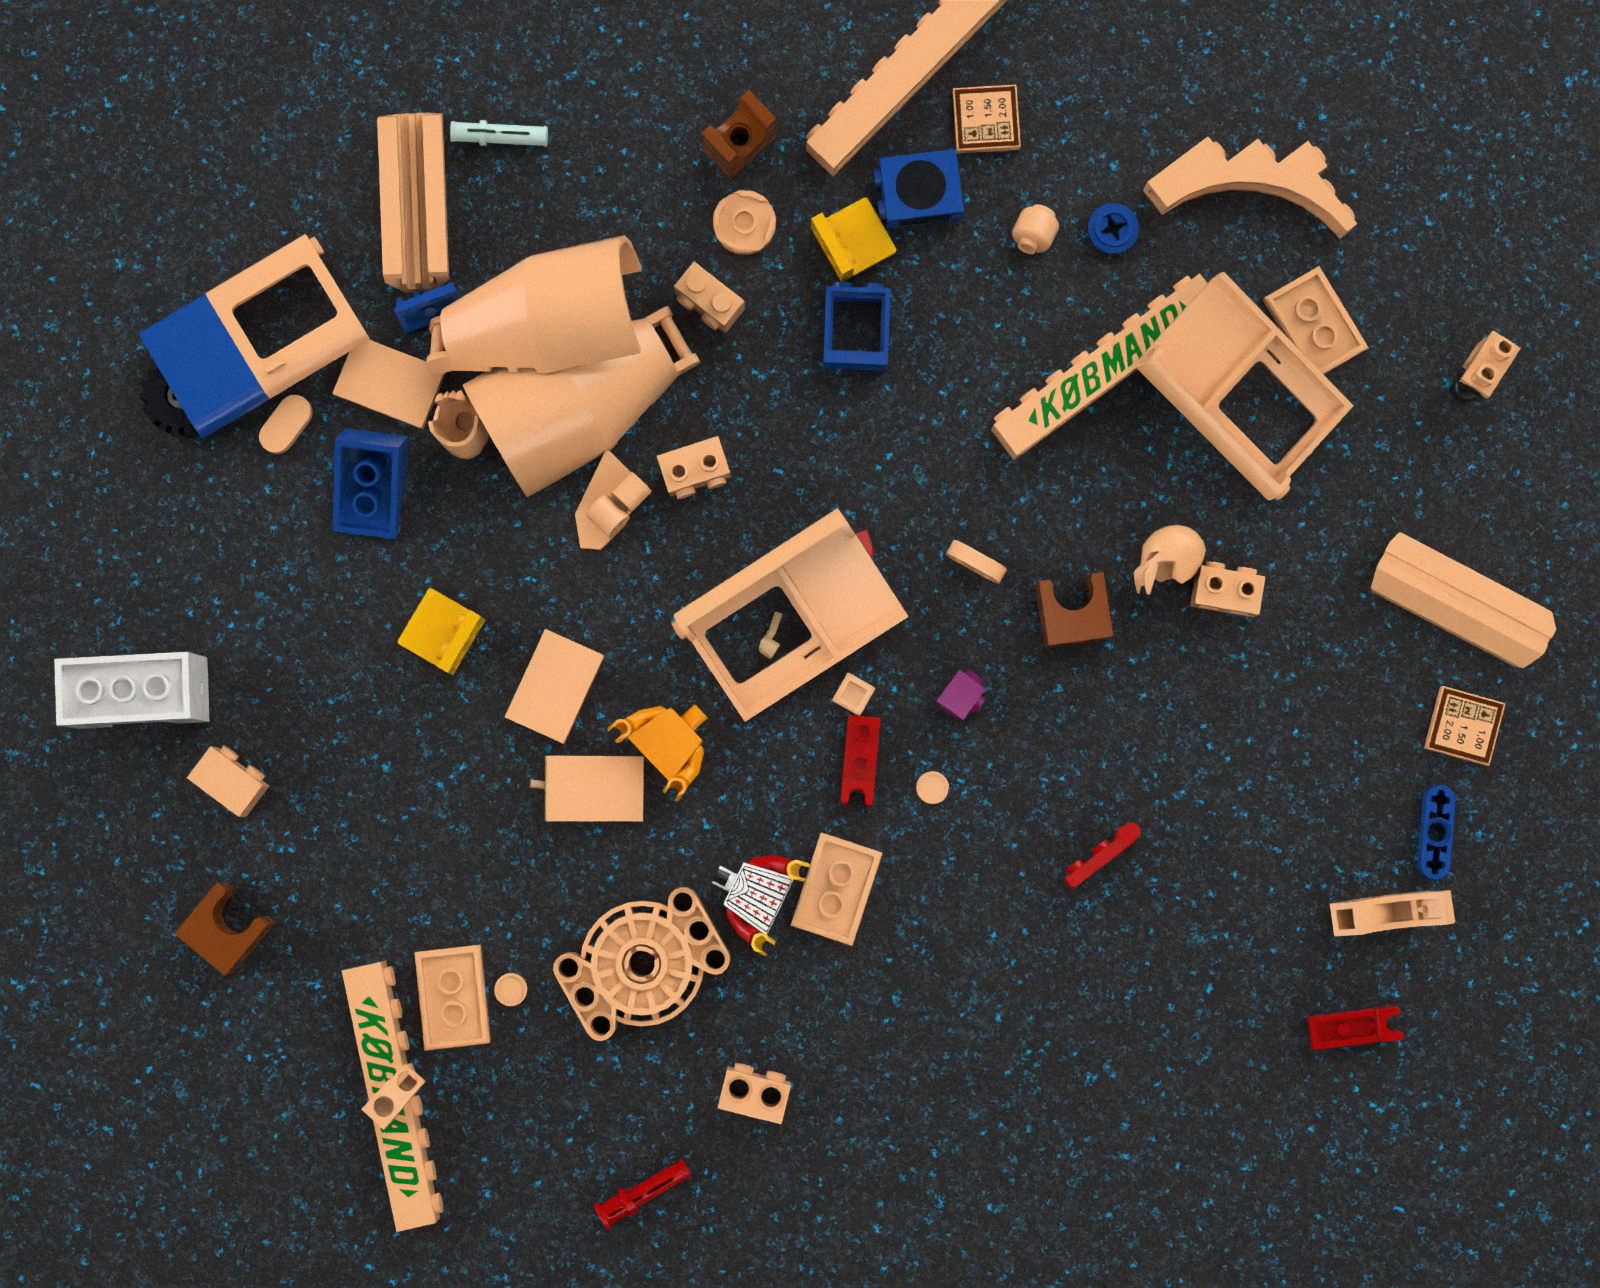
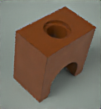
M750 90L740 97V104L737 110L726 122L716 129L709 125L701 133L703 151L730 180L777 138V119ZM742 134L748 138V141L744 145H735L731 139L735 135Z
M1104 572L1093 573L1087 578L1088 600L1086 605L1079 610H1068L1059 605L1053 594L1054 585L1051 580L1039 581L1035 585L1044 649L1108 640L1113 637Z
M217 882L175 932V935L226 976L234 974L276 922L269 916H262L254 919L249 928L243 933H237L229 929L224 923L222 916L223 906L233 896L235 888L228 882Z

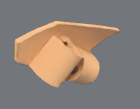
M609 450L604 452L575 512L581 549L602 550L626 525L631 512L652 492L632 471L630 472Z

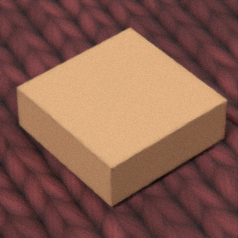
M847 672L832 701L860 716L876 688Z

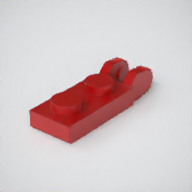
M1128 822L1125 826L1120 827L1115 832V838L1112 843L1105 839L1091 850L1094 856L1084 863L1079 859L1065 871L1069 876L1063 882L1070 890L1075 889L1132 845L1140 837L1141 829L1136 823Z

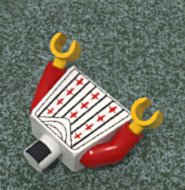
M778 855L753 857L749 863L744 862L738 874L720 866L713 879L712 884L729 891L724 905L727 907L726 917L735 932L751 944L754 951L763 956L768 955L762 951L764 942L769 941L775 945V940L769 937L767 933L793 880L806 881V878L799 876V869L802 866L810 868V864L807 862L793 861Z

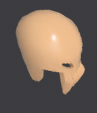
M454 390L450 393L447 391L444 395L439 393L435 398V403L438 406L434 418L428 422L431 433L452 455L461 459L476 457L486 445L489 433L469 397L464 395L462 390H459L457 393Z
M1170 525L1155 531L1145 541L1142 548L1140 565L1134 571L1137 593L1140 594L1141 586H1144L1146 593L1150 595L1154 580L1163 582L1175 579L1178 583L1183 584L1195 575L1203 562L1206 552L1204 541L1196 531L1187 526Z

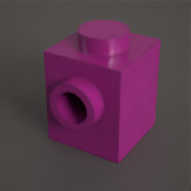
M969 669L965 673L959 670L935 703L961 722L970 711L976 714L986 700L982 696L986 688L980 685L983 680Z

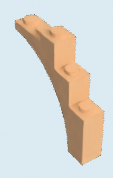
M1206 137L1149 180L1143 189L1144 193L1162 215L1183 202L1205 194L1228 190L1258 191L1279 196L1302 206L1322 220L1339 239L1348 234L1357 225L1351 208L1346 204H1342L1334 195L1335 189L1327 179L1320 177L1328 166L1325 163L1326 158L1323 152L1318 147H1313L1309 141L1277 163L1274 151L1267 144L1263 145L1259 139L1227 161L1225 158L1226 153L1218 142H1212L1209 137Z

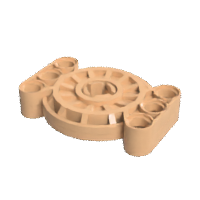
M680 887L670 894L668 906L659 902L643 900L627 902L611 909L600 917L588 932L582 946L581 955L575 952L562 954L556 959L553 971L588 1035L594 1040L603 1041L614 1034L618 1021L626 1025L642 1027L657 1025L674 1018L686 1009L696 996L703 980L704 971L715 975L723 973L729 966L731 956L697 894L688 887ZM678 893H687L691 896L692 906L689 910L680 911L675 907L674 899ZM647 906L654 907L652 913H634L632 907ZM625 909L626 916L616 919L611 924L606 921L614 913ZM661 910L667 912V917L660 915ZM697 921L704 922L709 929L707 937L701 940L694 938L690 932L691 925ZM601 926L604 931L597 938L595 946L589 945L594 933ZM712 950H719L724 954L725 963L719 968H713L707 963V954ZM646 951L654 956V969L650 974L639 975L632 969L631 958L635 952ZM587 952L592 954L591 960L587 959ZM570 958L575 960L578 965L576 975L567 976L562 972L561 964L564 959ZM693 965L699 968L698 974L693 973ZM689 982H696L692 993L684 1000L681 995L687 989ZM588 987L593 991L594 1000L592 1004L584 1005L579 1002L577 992L580 988ZM676 1003L679 1006L673 1012L660 1017V1011L667 1009L672 1004ZM618 1010L625 1012L624 1016L619 1015ZM632 1014L641 1016L651 1014L653 1019L637 1020L631 1018ZM604 1016L610 1021V1030L607 1033H599L594 1029L593 1021L595 1017Z

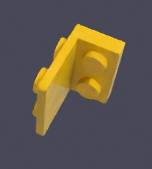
M866 197L825 218L823 212L811 218V229L841 282L852 278L896 253V247Z
M429 588L398 639V644L445 672L454 675L486 619L434 589Z

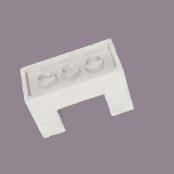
M191 652L54 659L56 726L86 729L112 727V724L210 722L207 657Z

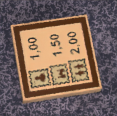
M1016 85L953 88L956 154L1020 150Z
M1440 686L1424 749L1490 766L1505 703Z

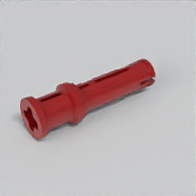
M681 1158L678 1162L654 1174L629 1190L627 1187L619 1189L617 1195L602 1204L599 1202L595 1203L594 1208L604 1227L610 1230L613 1223L629 1214L631 1216L636 1215L639 1211L638 1207L686 1179H690L692 1177L691 1172Z

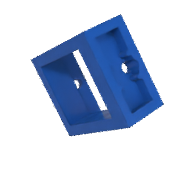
M834 282L833 286H826L823 369L887 371L890 288H884V285L879 283H867L865 287H852V284L849 282ZM834 301L881 303L879 352L832 350Z

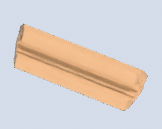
M425 112L379 116L377 118L383 277L385 283L405 293H413L414 291L427 292L441 287L449 280L443 113Z
M1401 532L1389 542L1384 555L1376 567L1371 585L1373 593L1514 667L1525 668L1541 657L1548 647L1547 644L1550 638L1553 637L1556 631L1552 611Z

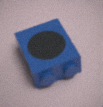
M956 149L879 158L878 169H873L875 188H881L882 200H877L879 219H885L886 229L962 220L964 208Z

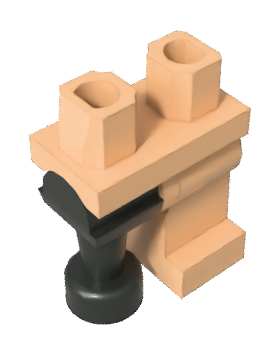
M1495 331L1490 332L1486 338L1476 344L1462 366L1466 369L1463 376H1460L1453 382L1452 393L1454 397L1463 402L1470 401L1476 396L1480 399H1483V397L1489 398L1521 348Z

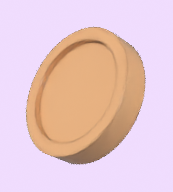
M931 771L924 773L918 779L916 791L924 802L936 804L947 796L949 784L941 773Z
M507 973L501 976L494 988L497 1000L506 1006H515L521 1003L528 991L526 981L516 973Z

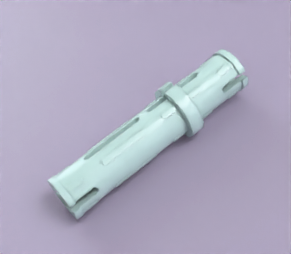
M480 120V123L451 121L450 139L451 142H479L480 146H487V143L547 147L548 127L488 124L487 120Z

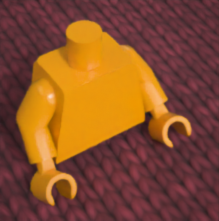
M695 704L681 717L672 708L666 709L665 707L657 706L638 710L625 719L616 720L608 727V731L612 728L619 729L621 736L615 742L620 743L627 737L668 780L663 792L666 793L669 788L676 789L678 795L674 801L678 802L685 793L686 788L700 772L704 756V749L701 746L703 740L694 731L708 717Z

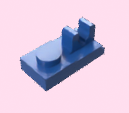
M452 282L424 292L422 295L419 291H414V297L405 301L400 296L396 299L397 304L394 311L406 334L428 326L432 318L441 315L443 308L457 301L460 297Z

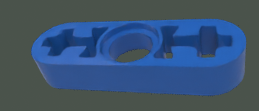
M1444 785L1431 786L1425 790L1422 796L1417 868L1420 874L1428 879H1441L1445 877L1451 865L1456 799L1453 791ZM1438 791H1441V797L1446 798V804H1440L1439 814H1446L1445 819L1429 818L1430 813H1437V803L1432 802L1431 798L1432 796H1437ZM1433 823L1441 824L1445 831L1444 837L1438 842L1431 840L1428 836V828ZM1427 845L1432 847L1443 846V852L1436 851L1435 860L1441 862V868L1435 869L1434 874H1432L1431 868L1426 867V862L1433 859L1434 850H1427Z

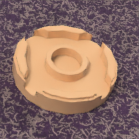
M739 190L719 202L714 211L713 229L717 240L725 249L735 254L750 255L761 251L771 242L776 229V216L772 206L764 196L754 191Z

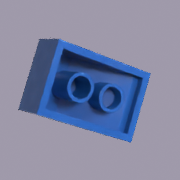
M345 428L335 439L334 532L389 539L397 538L408 467L409 436Z

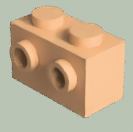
M695 261L674 285L675 294L677 295L676 300L686 309L691 311L693 308L702 315L701 320L713 330L719 328L726 334L745 310V301Z
M718 436L657 456L670 497L676 495L677 499L692 496L696 493V488L707 485L708 489L720 487L726 484L725 479L731 477Z
M1207 561L1206 565H1201L1195 573L1190 607L1255 617L1260 614L1266 576L1257 575L1256 569L1238 567L1237 571L1226 570L1223 563Z
M223 745L220 749L219 747L210 746L187 779L238 817H247L269 787L263 781L265 775L251 765L245 768L237 762L239 756L228 747Z

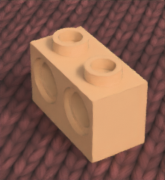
M735 1063L734 1068L728 1066L718 1109L782 1124L791 1088V1082L785 1081L786 1075L773 1071H767L766 1076L753 1073L754 1067L741 1063ZM741 1079L748 1084L749 1091L744 1096H736L731 1092L730 1084L734 1080ZM773 1087L780 1092L781 1098L777 1103L768 1104L764 1102L762 1092L766 1088Z

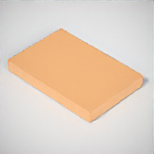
M1320 266L1263 299L1280 330L1323 375L1369 348Z
M368 340L349 351L332 394L423 430L447 372L432 374L426 369V361Z
M545 629L505 718L565 744L605 656Z
M545 756V821L643 822L644 756Z
M820 833L790 926L852 946L882 852Z
M481 944L414 952L424 1050L491 1043Z

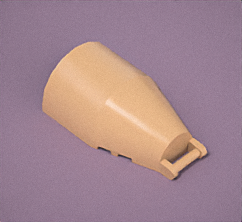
M625 235L531 255L443 308L441 315L432 318L429 323V332L432 334L430 355L426 358L427 371L432 374L450 371L491 372L492 367H507L509 372H519L520 368H535L537 373H549L641 353V347L630 318L622 275L642 271L640 261L631 241Z
M669 306L654 312L644 319L632 321L641 347V353L549 373H537L535 368H520L519 372H509L507 367H493L491 372H484L463 384L464 390L487 432L527 497L597 459L606 450L611 451L619 439L630 427L634 426L639 417L650 405L654 404L679 375L701 362L697 354L691 352L672 319L673 313ZM659 325L663 327L681 360L673 363L655 331V327Z

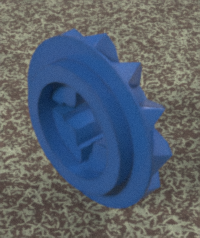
M1109 203L1102 205L1090 217L1088 223L1089 239L1096 246L1097 250L1107 252L1108 255L1123 253L1133 246L1138 237V220L1135 214L1122 204ZM1109 220L1114 226L1125 224L1118 231L1117 240L1112 233L1102 234L1108 228Z

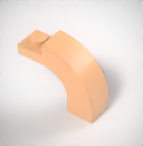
M1451 890L1399 893L1330 904L1334 936L1363 935L1390 929L1455 923Z

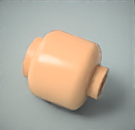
M1037 204L1024 208L1020 213L1012 230V236L1018 244V248L1024 253L1045 252L1050 248L1059 230V223L1055 213L1050 208Z

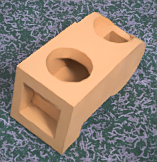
M405 1064L379 1089L361 1110L384 1130L392 1123L426 1081L408 1064Z

